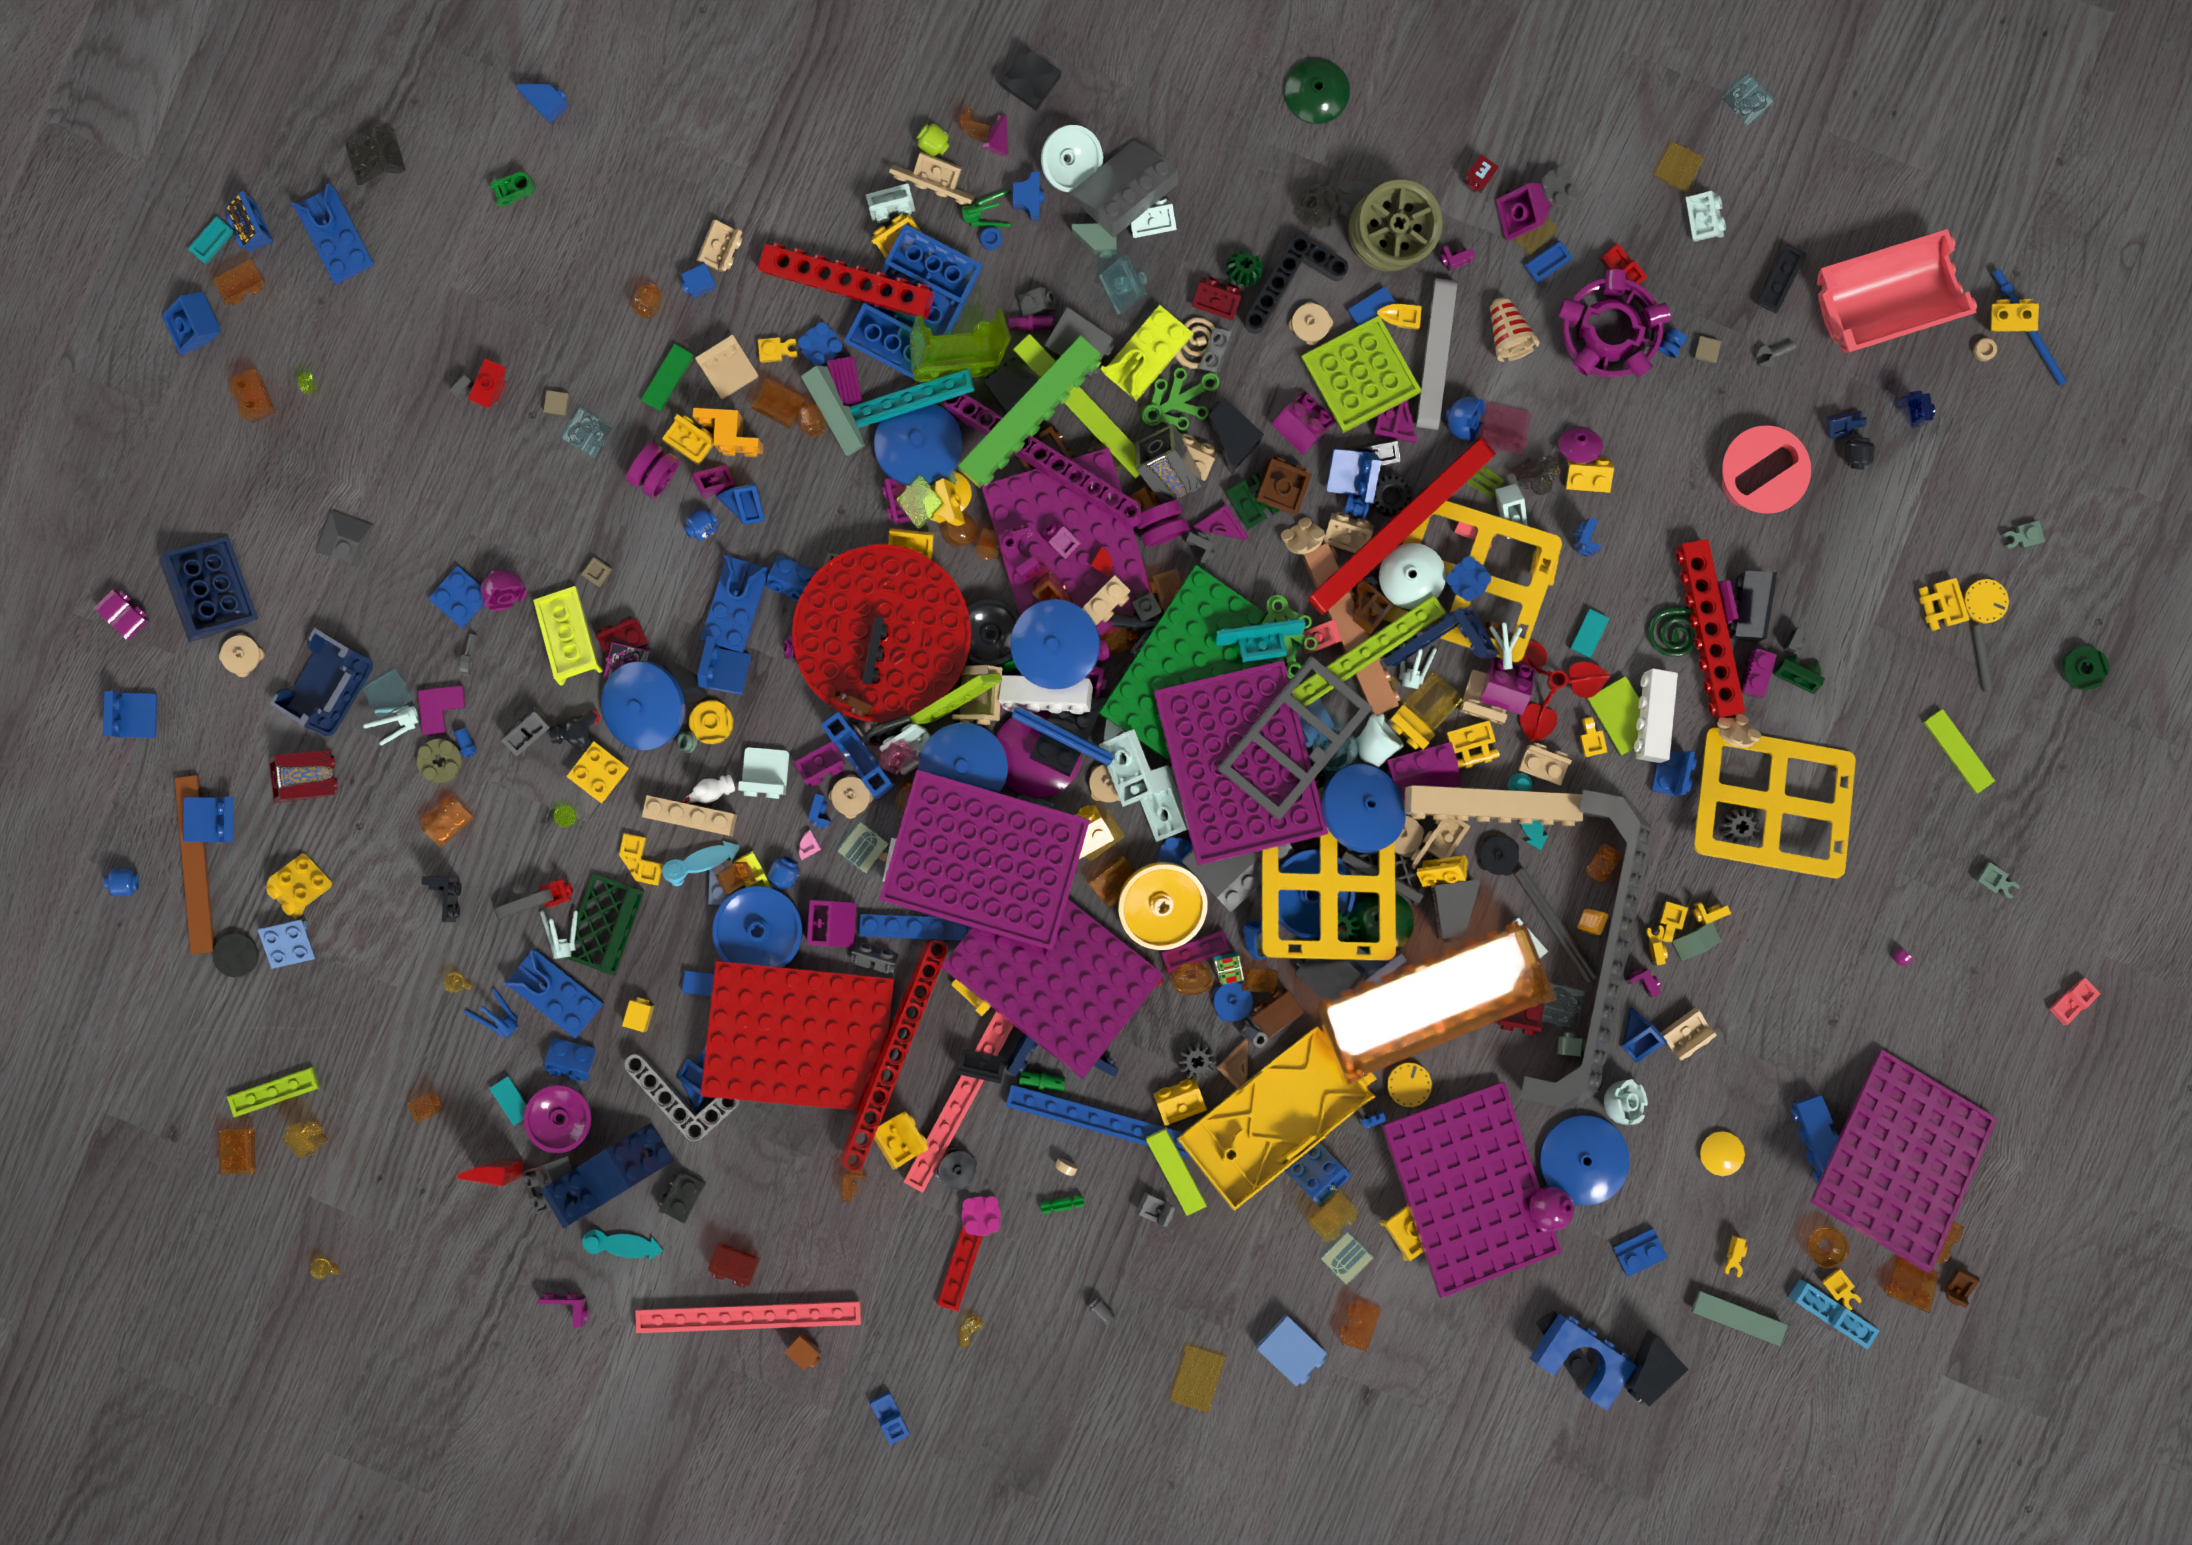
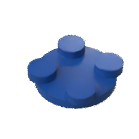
M823 322L808 330L798 340V345L802 349L804 356L814 366L828 364L827 361L834 360L843 348L836 333Z
M1470 556L1465 557L1462 562L1458 563L1446 577V581L1451 586L1453 592L1465 601H1472L1474 598L1481 596L1492 580L1485 567Z
M1168 837L1159 849L1157 863L1170 862L1187 868L1181 860L1193 849L1192 844L1184 838Z
M1245 982L1230 983L1217 986L1214 989V1006L1221 1021H1239L1251 1016L1250 1013L1253 1012V998Z

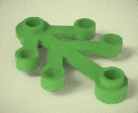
M1183 368L1176 369L1168 402L1160 405L1162 394L1167 390L1168 383L1165 379H1158L1154 385L1155 392L1152 403L1145 406L1142 410V420L1149 426H1157L1162 422L1169 425L1174 424L1180 431L1187 430L1189 420L1186 417L1176 418L1165 413L1173 409L1194 415L1198 420H1205L1208 417V409L1206 407H1196L1185 402L1205 391L1214 392L1217 390L1219 378L1213 373H1208L1202 378V383L1179 395L1182 383L1186 380L1187 372ZM1183 372L1184 377L1179 379L1176 377V373ZM1208 380H1212L1214 382V386L1208 387L1206 385V382ZM1163 382L1165 388L1158 389L1157 384ZM1199 410H1204L1206 412V415L1204 417H1200L1197 412ZM1150 412H1155L1157 414V417L1155 419H1150L1148 414ZM1184 420L1186 421L1187 425L1185 427H1180L1178 425V422Z
M1274 595L1266 603L1268 614L1261 625L1273 622L1275 619L1276 623L1285 622V617L1297 620L1305 618L1308 624L1304 629H1307L1311 626L1312 621L1309 616H1301L1288 608V602L1283 596ZM1275 602H1279L1281 604L1280 610H1276L1274 608ZM1303 634L1284 636L1287 649L1285 656L1287 661L1286 670L1290 680L1294 676L1291 673V668L1296 667L1299 670L1302 667L1296 662L1290 638L1302 644L1304 649L1308 651L1316 648L1317 641L1315 638L1306 637ZM1307 640L1313 641L1312 648L1307 647ZM1273 658L1262 659V660L1268 662V661L1273 660Z

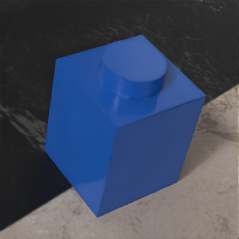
M705 263L681 274L684 280L681 282V285L686 295L690 293L693 299L717 288Z

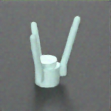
M1405 641L1400 644V648L1405 646ZM1436 648L1432 649L1421 674L1418 668L1423 652L1422 649L1418 650L1413 669L1407 668V672H1405V661L1400 663L1399 679L1402 680V686L1419 689V685H1423L1424 677L1437 651Z
M409 705L376 709V713H399H397V716L366 723L363 727H374L397 720L401 726L405 725V727L379 742L380 745H384L404 732L414 729L415 724L419 723V718L414 706L409 707Z
M543 910L540 911L553 959L570 957L571 951L575 950L574 942L578 912L576 910L573 912L570 942L567 943V939L558 940L553 919H549L548 923L545 912Z

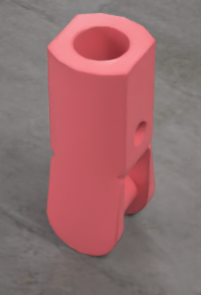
M1458 522L1454 533L1475 542L1478 528Z

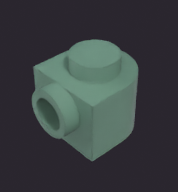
M1564 1032L1563 1037L1559 1036L1557 1054L1581 1057V1052L1585 1053L1586 1039L1577 1038L1575 1033Z

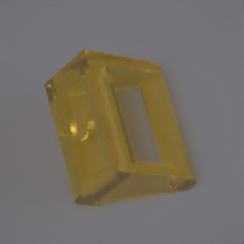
M1433 673L1405 702L1404 706L1431 731H1434L1461 703L1462 698L1454 688ZM1437 683L1446 692L1423 715L1414 706Z

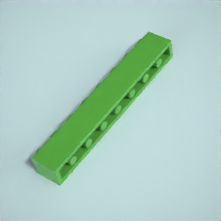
M1080 336L958 465L960 471L979 488L983 484L985 486L988 485L994 478L993 473L998 468L1001 470L1009 462L1008 457L1013 452L1018 453L1025 444L1023 441L1028 436L1032 437L1040 429L1038 425L1044 419L1047 421L1055 413L1054 408L1059 403L1062 405L1070 397L1069 392L1074 387L1079 388L1086 379L1084 376L1089 371L1093 372L1101 364L1099 361L1101 359L1100 352Z

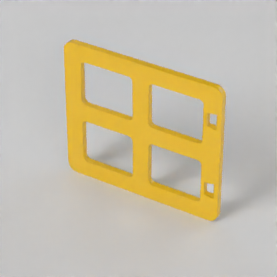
M1446 501L1432 515H1439L1477 527L1478 533L1470 557H1473L1475 561L1484 565L1492 539L1496 534L1538 546L1542 549L1531 584L1528 587L1491 576V583L1485 590L1486 593L1522 604V610L1513 636L1521 624L1528 625L1524 639L1518 637L1512 648V662H1519L1523 659L1562 548V541L1557 535ZM1432 515L1404 540L1403 544H1421ZM1543 559L1551 560L1547 573L1539 571ZM1442 560L1447 577L1456 564ZM1456 595L1450 612H1454L1460 607L1462 609L1469 608L1471 601H1465ZM1394 605L1383 620L1392 623L1409 611L1402 610ZM1434 621L1431 624L1435 623L1437 625L1440 623V621ZM1459 626L1440 638L1468 648L1472 645L1469 638H1465L1462 635ZM1491 638L1492 642L1494 643L1495 647L1500 653L1496 657L1503 659V651L1495 639Z
M1711 728L1705 738L1694 836L1695 851L1701 855L1834 879L1840 878L1846 869L1856 763L1855 756L1849 751L1761 736L1760 740L1755 741L1750 747L1741 748L1726 742L1720 736L1718 728ZM1723 746L1767 753L1771 756L1767 792L1724 785L1719 782ZM1788 758L1834 765L1837 769L1834 802L1830 804L1787 796L1785 794ZM1841 776L1848 777L1847 788L1840 787ZM1716 802L1763 809L1765 811L1762 848L1715 840L1713 838ZM1786 813L1829 821L1831 823L1828 860L1781 852L1779 850L1782 814ZM1835 841L1842 842L1841 853L1834 852Z
M1328 828L1329 834L1320 836L1319 874L1280 873L1278 870V847L1262 850V952L1265 956L1270 958L1388 961L1395 956V841L1388 847L1378 851L1377 876L1340 875L1337 871V840ZM1279 890L1319 892V941L1279 939ZM1338 892H1375L1378 894V943L1341 942L1338 940ZM1288 945H1301V952H1288ZM1357 946L1369 947L1370 954H1357Z

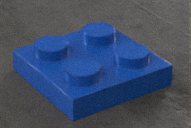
M459 566L449 574L428 598L461 628H464L484 605L480 594L481 585Z

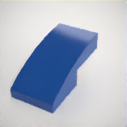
M890 1391L870 1400V1405L890 1445L910 1435Z

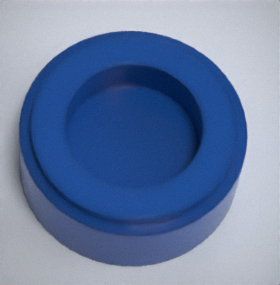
M994 227L984 229L980 235L981 245L990 251L998 249L1002 244L1001 232Z

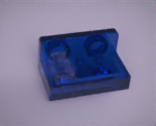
M1922 391L1909 392L1907 396H1903L1902 400L1896 403V408L1909 407L1912 428L1922 427L1934 420L1935 406L1931 403L1930 393L1922 394Z

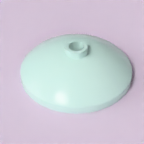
M1066 125L1052 132L1045 141L1041 153V165L1046 179L1052 186L1064 192L1074 190L1102 167L1103 153L1098 139L1090 130L1078 125ZM1065 155L1068 156V160L1066 162L1064 161Z
M1407 543L1396 547L1384 558L1379 570V583L1386 598L1394 605L1410 610L1433 595L1438 598L1443 591L1446 581V571L1440 556L1430 547L1419 543ZM1410 571H1415L1417 573V576L1415 578H1410L1408 576V573Z

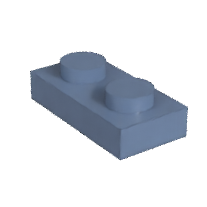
M726 860L719 866L710 869L708 904L722 905L732 895L733 861Z

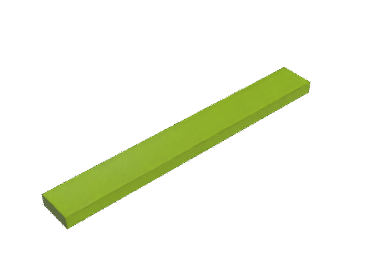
M1030 334L1013 349L1039 378L1056 362ZM1074 387L1069 392L1070 397L1064 404L1105 448L1110 449L1111 454L1134 478H1137L1140 473L1136 467L1135 445L1080 387Z
M1433 595L1325 668L1344 682L1445 615L1446 611L1436 596ZM1316 673L1299 684L1292 694L1295 700L1306 707L1334 689V687Z

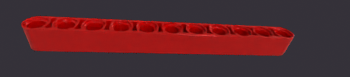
M1482 437L1479 438L1309 595L1307 599L1321 615L1326 613L1496 455V452Z
M928 940L922 948L840 1154L841 1164L849 1170H859L865 1162L941 966L947 955V946L942 941ZM934 944H937L940 949L936 956H933L931 953V947ZM926 965H930L931 973L925 977L922 972L923 968ZM920 985L923 988V994L920 997H916L914 990ZM912 1006L915 1014L913 1017L908 1018L906 1010ZM904 1027L907 1032L906 1036L903 1039H899L898 1031ZM896 1048L898 1056L896 1059L891 1060L889 1053L892 1049ZM888 1069L890 1071V1077L886 1081H883L881 1079V1073L882 1071ZM880 1090L882 1094L881 1099L874 1102L872 1096L875 1091ZM872 1111L873 1119L871 1122L866 1123L864 1116L867 1112ZM859 1133H864L865 1140L861 1144H857L856 1136ZM851 1154H855L857 1157L856 1162L853 1165H848V1157Z

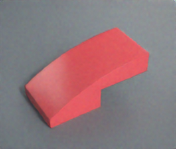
M2085 977L2063 994L2049 1010L2063 1025H2068L2081 1010L2087 1009L2100 993Z

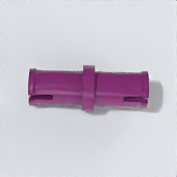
M1029 314V316L1025 317L1009 316L1010 331L1029 330V332H1034V329L1054 330L1053 315L1034 316V314Z

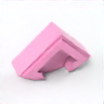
M811 830L805 833L799 845L801 860L822 850Z

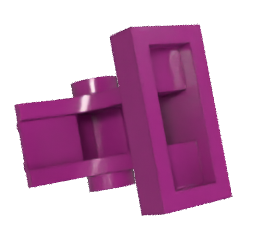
M1021 525L1020 530L1011 528L1003 531L1004 534L999 535L1001 551L1026 584L1043 572L1034 556L1027 558L1020 553L1022 542L1033 534L1031 527L1027 528L1025 525Z

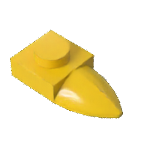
M1392 304L1377 311V314L1384 321L1397 325L1398 328L1418 330L1420 328L1422 306Z

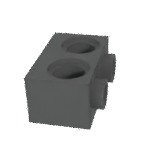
M533 706L502 734L501 741L517 757L550 728V720L536 706Z

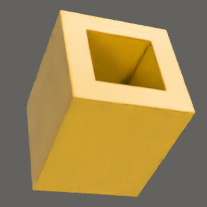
M637 997L636 1000H630L622 1026L647 1032L654 1005L649 1004L650 1000Z

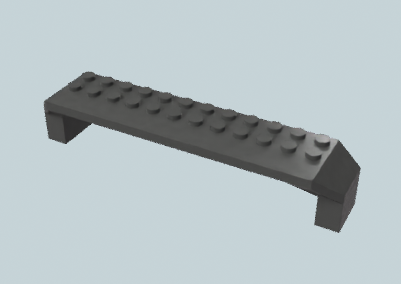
M1583 790L1579 812L1588 817L1613 821L1627 842L1582 1066L1558 1082L1525 1076L1521 1099L1562 1108H1571L1601 1092L1654 832L1631 801L1621 796Z

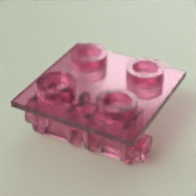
M1488 403L1481 437L1493 450L1522 456L1524 447L1527 444L1526 436L1531 412Z

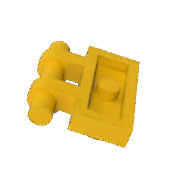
M1957 578L1934 584L1935 593L1931 595L1929 594L1928 587L1919 589L1921 596L1919 600L1924 605L1927 615L1925 620L1926 623H1929L1931 631L1940 629L1938 623L1940 619L1944 620L1946 627L1969 620ZM1938 600L1939 607L1941 610V612L1937 614L1935 613L1932 601Z
M1490 720L1446 733L1448 742H1452L1454 752H1461L1462 759L1457 760L1459 768L1465 767L1467 769L1473 767V764L1483 761L1488 763L1492 759L1500 757L1498 749L1489 751L1488 744L1496 742ZM1480 747L1481 753L1470 756L1469 749Z

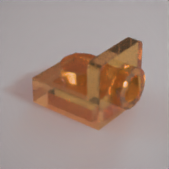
M862 1169L856 1171L849 1170V1172L844 1173L842 1201L851 1202L852 1196H856L857 1183H853V1179H867V1174L862 1173Z

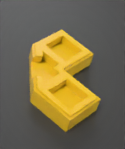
M623 833L619 856L630 870L634 879L638 882L659 886L663 864L642 860L646 838Z

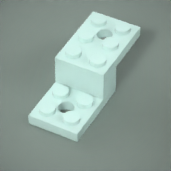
M1134 729L1099 744V747L1114 754L1112 763L1107 767L1122 806L1124 807L1138 801L1141 802L1156 842L1188 830L1179 792L1168 765L1150 771ZM1123 753L1126 755L1127 762L1123 760ZM1164 809L1168 813V819L1164 815Z

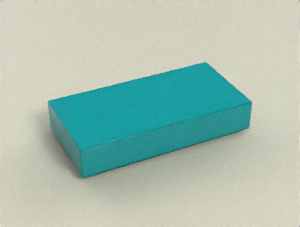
M216 216L188 250L207 265L235 231Z
M1588 609L1570 649L1590 659L1610 618L1592 609Z
M510 1076L489 1088L513 1126L524 1120L527 1102Z

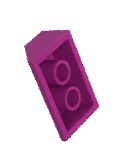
M1452 742L1393 758L1385 762L1388 775L1400 789L1404 802L1405 787L1455 788L1461 786L1458 762Z

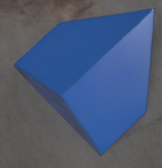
M755 483L733 487L716 496L742 521L743 525L765 521L759 488Z
M1631 1007L1621 1047L1637 1063L1664 1045L1667 1040L1649 1021Z
M687 1058L677 1079L681 1081L697 1114L705 1097L700 1096L703 1066Z

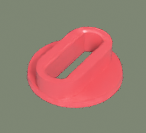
M1757 426L1744 431L1732 441L1725 453L1722 466L1723 493L1734 505L1757 513H1777L1790 508L1801 499L1810 482L1811 462L1806 448L1795 435L1776 426ZM1784 448L1791 454L1793 465L1751 494H1742L1737 489L1735 478L1777 449Z

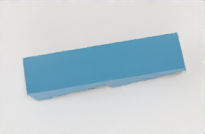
M1799 1279L1788 1296L1789 1299L1866 1349H1869L1880 1331L1801 1279Z

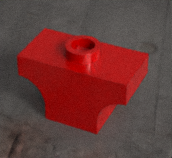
M484 359L468 400L490 409L495 401H499L506 381L504 378L507 368Z

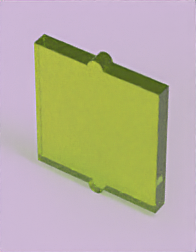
M922 475L910 486H906V490L896 500L919 529L930 518H933V514L944 504Z

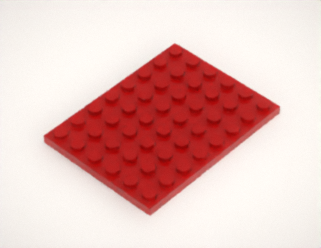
M715 961L700 1096L858 1110L888 1036L894 979ZM882 1071V1073H881V1079H882V1080H883V1076H884V1071ZM880 1090L874 1092L872 1096L874 1102L881 1099Z

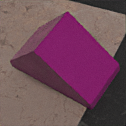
M727 465L692 474L696 486L704 499L736 485Z

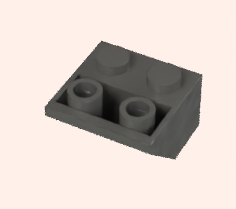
M568 1156L523 1171L524 1183L528 1187L531 1204L536 1214L552 1210L540 1190L572 1171ZM567 1194L566 1196L568 1201L572 1203V1196L570 1194Z

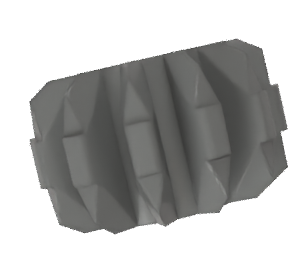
M1735 809L1731 811L1732 816L1728 814L1724 816L1728 823H1721L1722 827L1727 828L1726 831L1722 832V835H1730L1727 838L1728 843L1734 841V844L1741 845L1742 842L1743 845L1747 846L1749 845V839L1752 841L1756 840L1755 835L1752 833L1760 832V829L1754 828V825L1758 824L1759 821H1751L1754 816L1752 812L1746 815L1745 809H1741L1739 813ZM1741 824V826H1744V831L1738 832L1739 829H1736V825Z
M1199 1042L1195 1043V1050L1188 1044L1187 1049L1190 1053L1187 1054L1185 1051H1181L1180 1054L1186 1057V1059L1178 1060L1179 1064H1186V1066L1180 1069L1181 1072L1189 1069L1187 1078L1190 1079L1194 1072L1196 1081L1200 1079L1199 1073H1202L1205 1079L1208 1078L1205 1070L1214 1072V1069L1208 1065L1216 1064L1215 1059H1208L1214 1055V1052L1210 1051L1205 1054L1208 1045L1205 1044L1202 1050H1199ZM1198 1056H1201L1203 1058L1201 1059V1061H1203L1202 1066L1197 1065L1196 1067H1193L1192 1064L1194 1063L1193 1061L1191 1062L1192 1058H1198Z

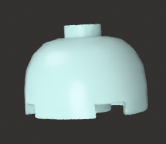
M1633 1079L1622 1080L1613 1083L1607 1089L1604 1096V1107L1607 1115L1613 1121L1624 1125L1640 1123L1644 1119L1645 1115L1642 1114L1644 1106H1647L1648 1102L1646 1092L1641 1084L1637 1085Z

